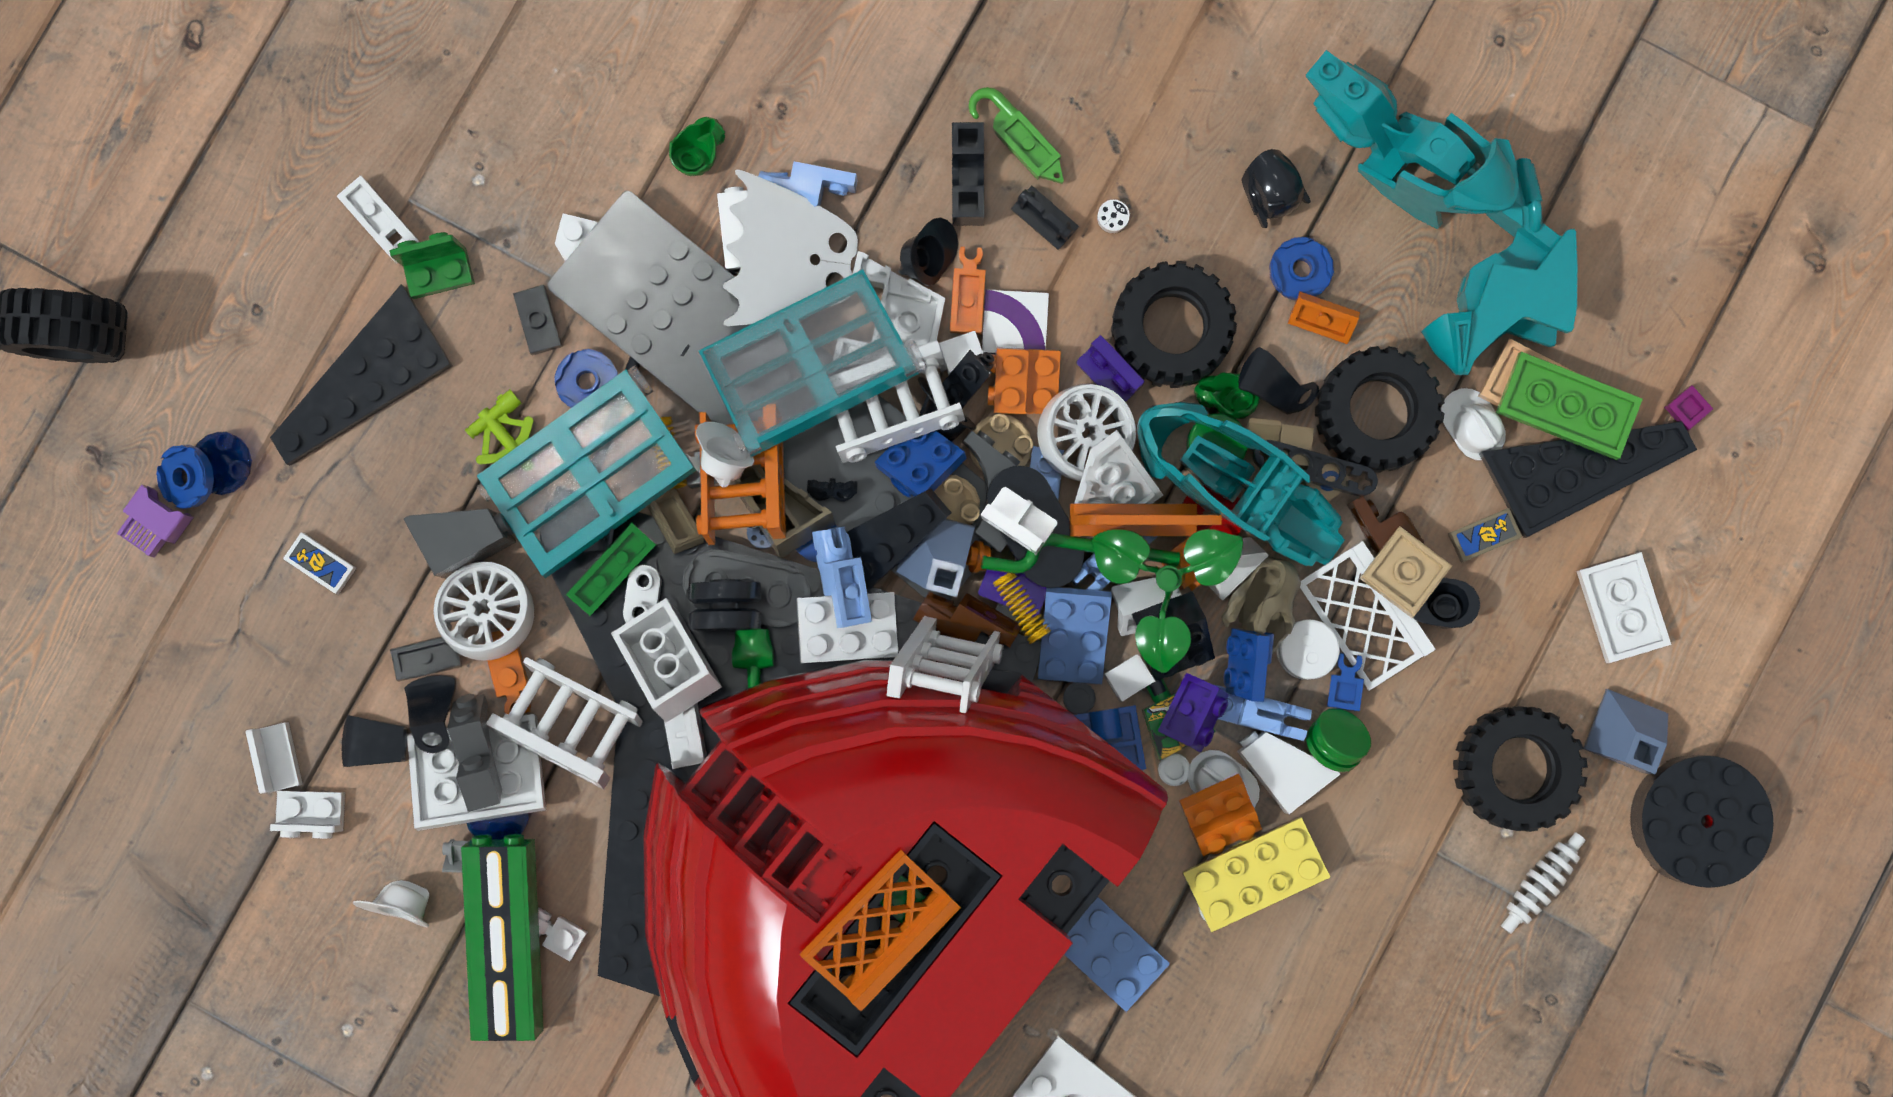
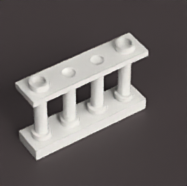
M937 340L908 350L907 353L917 371L926 375L938 410L919 417L906 380L895 386L907 420L903 423L888 427L878 395L866 400L876 430L874 433L857 438L849 411L845 410L837 414L836 416L845 443L836 446L842 463L861 461L870 453L939 429H952L958 426L959 422L965 420L960 403L950 406L937 369L939 366L944 365L945 362ZM888 357L829 379L837 395H840L896 367L892 357Z
M924 616L890 664L886 696L900 699L907 687L911 688L912 685L960 695L959 712L966 713L971 702H978L981 687L994 664H1000L1003 645L999 644L1000 632L994 631L987 643L981 644L940 635V631H936L937 619Z
M526 657L523 663L533 672L532 676L510 713L505 714L503 718L492 713L486 725L496 734L605 789L610 777L603 771L605 768L603 763L627 721L638 727L642 725L643 721L636 713L638 709L623 700L617 704L553 671L555 666L544 659L538 658L535 662ZM544 679H547L560 686V689L537 728H532L528 732L520 727L522 724L520 720ZM574 693L588 700L565 742H560L557 747L548 742L550 738L548 733L569 697ZM601 707L616 716L593 756L588 757L584 761L575 756L577 753L575 749Z

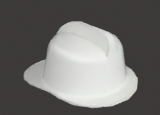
M1461 388L1451 392L1444 399L1445 404L1441 406V412L1445 413L1443 423L1465 456L1474 460H1482L1479 455L1480 452L1502 449L1505 443L1506 431L1501 418L1490 402L1478 397L1480 392Z
M703 422L698 425L696 436L702 448L701 467L707 474L714 477L721 487H727L730 481L740 478L745 468L754 464V458L750 456L740 434L734 429L717 422Z
M1208 750L1198 754L1192 760L1188 782L1194 793L1239 773L1250 801L1255 808L1260 792L1257 779L1235 759L1222 751Z
M394 881L386 885L373 902L353 901V905L364 910L403 918L423 927L429 926L426 922L422 921L429 899V892L427 889L409 881Z

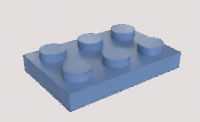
M1046 587L1043 616L1045 621L1043 625L1048 624L1047 627H1050L1051 632L1041 638L1038 679L1102 684L1112 599L1111 592Z
M1098 896L1067 934L1073 944L1064 955L1126 1012L1170 964Z

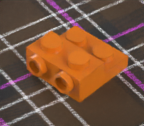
M997 347L996 354H991L994 357L993 368L990 371L992 374H995V386H988L987 405L994 406V413L1042 414L1047 403L1059 392L1061 351Z
M1239 773L1179 800L1193 837L1203 856L1219 854L1225 849V846L1238 840H1250L1256 832L1262 830L1257 813Z

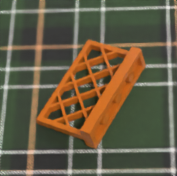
M1070 504V536H1095L1101 532L1113 529L1130 530L1141 536H1191L1197 532V525H1222V515H1197V504Z
M900 850L800 953V956L843 993L856 1008L862 1011L961 907L941 886ZM905 863L909 867L908 881L893 883L894 873ZM925 887L932 889L922 902L914 903L915 889ZM907 890L906 904L891 906L892 892ZM884 893L883 907L868 909V900L874 894ZM905 913V920L897 928L889 929L890 915ZM882 916L881 930L866 932L867 918ZM859 919L858 933L842 935L843 926L849 920ZM881 939L880 945L871 954L864 955L865 941ZM857 942L856 956L841 958V945ZM834 945L833 959L818 961L814 958L824 946ZM856 965L855 971L844 983L839 980L840 967Z

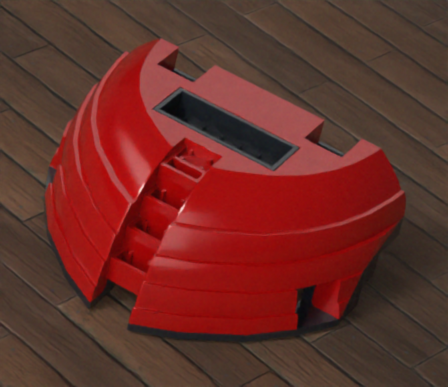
M861 660L774 678L703 706L700 709V714L705 718L710 728L717 733L720 741L687 782L678 777L661 762L658 761L656 763L643 835L645 937L664 1015L693 1084L702 1097H881L883 1095H891L893 1097H951L1073 944L1067 935L1109 881L1118 887L1140 860L1158 824L1162 810L1167 805L1168 794L1166 789L1021 673L992 668L981 687L978 702H971L966 713L959 712L960 695L914 685L911 688L907 687L900 699L886 696L890 664L893 660ZM900 850L926 874L932 866L939 865L946 869V877L937 884L961 908L862 1011L856 1008L843 993L800 956V953ZM905 863L894 873L893 883H896L902 874L908 879L909 867ZM1059 875L1068 876L1071 881L1069 889L1063 893H1057L1052 889V882ZM930 887L918 888L925 897L932 891ZM884 893L874 894L868 900V909L883 907L880 902L884 898ZM890 915V921H898L893 915ZM882 916L867 918L866 932L881 930ZM859 919L849 920L843 926L842 935L858 933ZM881 939L865 941V949H876L880 945ZM857 942L841 945V958L856 956ZM834 945L824 946L814 958L818 961L833 959ZM856 965L840 967L839 980L844 976L851 975L855 971Z

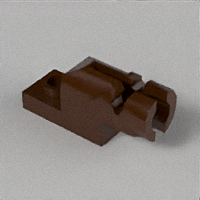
M1363 496L1347 504L1376 556L1399 526L1424 544V540L1419 535L1413 522L1402 511L1379 523L1376 518L1379 516V512L1370 499L1366 501Z
M930 591L913 618L918 623L921 622L924 616L936 618V631H940V635L976 642L981 632L988 634L990 638L992 633L997 631L1000 632L999 644H1004L1009 648L1022 626H1018L1019 623L968 593H966L958 607L953 605L954 601L938 596Z

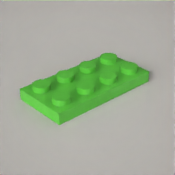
M1520 352L1517 355L1496 413L1618 460L1621 458L1643 399L1527 353Z

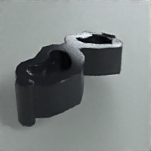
M830 478L829 482H818L813 479L807 481V492L819 501L833 496L835 499L845 502L857 494L858 483L857 481L836 483L835 478Z

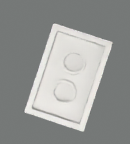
M1642 552L1576 571L1606 663H1612L1671 645Z
M894 592L867 594L872 622L844 628H837L832 596L797 598L800 664L896 657L898 654Z

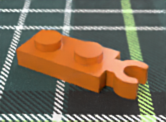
M961 246L959 249V260L963 268H954L950 333L966 334L975 331L976 335H982L986 270L977 269V266L983 259L981 247L977 248V256L971 260L965 257L964 246Z
M500 630L491 633L493 642L504 636ZM520 647L504 657L487 660L497 698L504 696L507 698L504 705L505 714L510 713L528 682ZM531 705L528 706L525 713L531 712Z

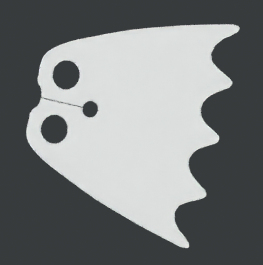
M735 170V174L746 185L748 194L744 200L729 206L730 212L742 223L743 234L739 239L726 245V249L739 260L741 268L737 276L723 284V288L735 296L739 302L738 311L724 321L723 324L725 326L753 324L826 288V277L832 272L839 273L843 279L853 274L851 271V260L857 254L858 239L852 227L821 206L814 207L807 198L748 172ZM834 233L844 235L847 240V247L842 253H835L829 247V238ZM812 254H817L820 257L818 265L811 264L810 256ZM846 299V300H844V301H842V302H840V303H838V304H836V305H834V306H832V307H830V308H833V307H835V306H838V305H840V304L846 302L848 299Z

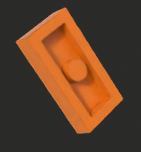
M1299 291L1287 324L1348 344L1359 320L1360 312Z

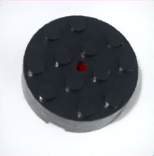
M1685 755L1667 760L1665 764L1657 769L1656 774H1648L1642 780L1635 792L1630 812V825L1634 842L1650 862V866L1671 880L1697 887H1722L1733 884L1749 875L1765 857L1773 835L1772 807L1766 791L1760 782L1741 765L1716 756Z

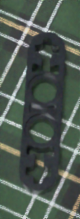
M1266 440L1279 450L1288 451L1287 456L1291 459L1295 455L1304 456L1308 462V468L1305 472L1310 475L1309 483L1359 497L1369 495L1377 487V475L1367 466L1275 440ZM1254 449L1253 461L1261 469L1265 464L1264 456L1259 455L1261 450ZM1333 464L1338 468L1339 477L1336 481L1330 482L1323 478L1322 468L1324 465ZM1346 468L1351 469L1348 474L1351 477H1359L1362 473L1366 474L1365 480L1369 481L1370 485L1363 487L1362 490L1358 489L1357 482L1351 480L1346 481V486L1341 485L1346 477Z

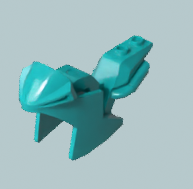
M1327 50L1307 72L1306 78L1319 93V96L1313 103L1316 107V112L1340 142L1343 141L1354 148H1371L1372 153L1364 164H1358V172L1383 196L1414 218L1438 229L1443 224L1441 212L1459 214L1499 213L1509 209L1516 201L1519 185L1515 157L1509 140L1494 138L1489 142L1453 113H1450L1446 118L1445 125L1426 120L1408 112L1400 114L1399 118L1401 119L1398 122L1396 119L1398 113L1397 100L1388 88L1389 85L1358 65H1352L1349 62L1345 63ZM1416 162L1456 186L1450 190H1444L1419 179L1404 169L1409 163ZM1466 173L1470 176L1467 179L1459 182Z
M1528 158L1515 160L1519 191L1514 204L1505 211L1486 214L1514 237L1513 243L1502 252L1495 253L1474 265L1462 278L1456 299L1459 309L1458 313L1443 314L1421 331L1434 354L1450 368L1453 374L1458 376L1469 375L1477 357L1504 334H1512L1547 347H1554L1557 330L1570 333L1574 329L1577 311L1578 274L1576 230H1566L1560 236L1542 223L1541 203L1543 199L1535 166Z
M1184 402L1152 406L1142 413L1137 425L1140 455L1146 471L1152 477L1163 479L1167 476L1203 509L1222 515L1224 519L1263 541L1267 540L1273 551L1302 565L1313 566L1316 561L1326 565L1331 561L1345 541L1338 532L1343 523L1341 516L1317 488L1313 489L1312 487L1300 484L1303 480L1309 483L1310 475L1283 451L1252 431L1231 421H1220L1208 417V412L1200 404ZM1193 422L1210 427L1247 448L1261 450L1270 457L1254 480L1250 482L1249 479L1256 471L1253 465L1198 435L1179 460L1190 472L1186 476L1172 464L1166 462L1161 453L1167 437L1176 428ZM1197 480H1199L1211 491L1215 492L1216 494L1222 496L1223 498L1229 500L1232 503L1235 501V499L1240 494L1243 488L1246 489V491L1244 492L1238 503L1235 505L1233 510L1230 511L1217 499H1215L1211 494H1209L1208 491Z

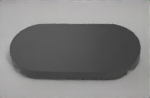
M708 550L698 555L687 565L683 575V589L688 600L689 583L710 582V580L738 579L745 582H760L761 600L757 603L741 604V608L757 609L761 612V624L771 627H786L798 621L796 599L811 597L809 582L805 575L796 567L787 563L723 550ZM692 603L697 609H709V604Z

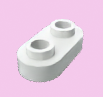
M637 566L628 576L623 617L626 623L635 618L634 611L636 608L642 607L646 611L659 603L662 579L659 572L651 566ZM643 575H647L649 578V584L646 587H641L638 583L639 578Z

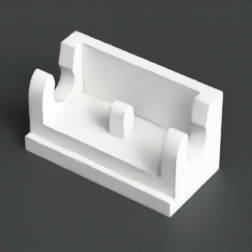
M696 703L667 723L664 721L672 769L701 764L707 757L698 703Z

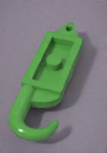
M986 87L974 92L968 105L974 119L979 118L976 110L978 101L983 98L990 99L1000 109L993 122V130L996 136L1037 180L1041 177L1063 184L1064 179L1059 161L1061 155L1031 122L995 88ZM1059 174L1060 177L1055 178L1054 175Z

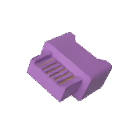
M141 485L123 509V512L129 515V517L117 534L146 553L147 556L155 557L165 542L176 543L194 517L188 513L183 514L180 511H173L159 501L156 490L149 486Z

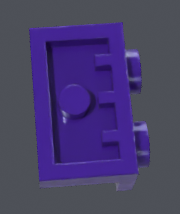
M1101 335L1091 343L1090 348L1076 362L1096 385L1114 391L1125 402L1142 388L1145 382Z
M1186 673L1158 732L1201 753L1203 748L1207 747L1212 741L1214 735L1213 728L1218 717H1222L1227 710L1229 694L1213 684Z

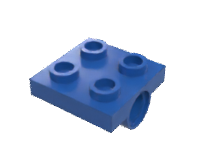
M933 431L890 446L875 461V465L878 470L890 478L892 484L903 495L910 498L912 495L916 496L930 488L935 491L967 457L965 451L939 432Z
M1231 628V636H1229L1226 645L1229 655L1228 668L1225 670L1223 677L1226 693L1249 701L1264 702L1267 665L1272 663L1273 633L1265 632L1264 634H1258L1246 629Z
M1136 705L1074 715L1141 770L1146 769Z

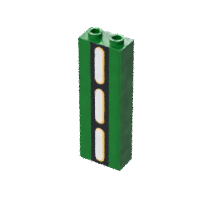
M521 834L504 836V839H492V835H476L461 847L470 1040L535 1041L544 1031L535 839H524V835Z

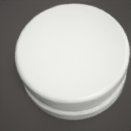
M1311 619L1295 622L1291 634H1288L1280 642V647L1277 649V657L1282 668L1291 676L1303 680L1317 679L1328 674L1336 665L1340 652L1339 642L1333 630L1326 624Z

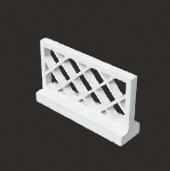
M1360 541L1301 580L1300 588L1323 623L1329 626L1335 633L1339 647L1351 665L1354 666L1357 661L1353 655L1362 656V666L1357 671V674L1360 678L1364 679V684L1370 691L1436 649L1414 618L1408 616L1369 585L1358 582L1360 573L1362 575L1374 559L1365 543ZM1350 557L1357 567L1355 580L1335 578L1338 564ZM1333 568L1332 577L1323 575ZM1317 578L1331 580L1327 599L1313 596L1306 585ZM1335 581L1353 585L1350 604L1331 600ZM1357 586L1371 588L1375 594L1372 608L1354 605ZM1378 600L1386 611L1376 609ZM1317 601L1326 603L1325 612ZM1330 604L1349 607L1345 626L1331 623L1327 617ZM1353 608L1371 612L1368 630L1349 627ZM1375 613L1390 616L1393 621L1390 635L1372 631ZM1396 627L1404 638L1394 636ZM1335 628L1344 629L1343 638H1341ZM1348 630L1367 634L1363 652L1349 650L1345 644ZM1371 635L1389 639L1386 657L1367 653ZM1393 640L1407 642L1414 654L1403 661L1390 658ZM1366 657L1385 661L1382 674L1372 681L1369 680L1363 671ZM1389 662L1397 664L1391 669L1387 670Z

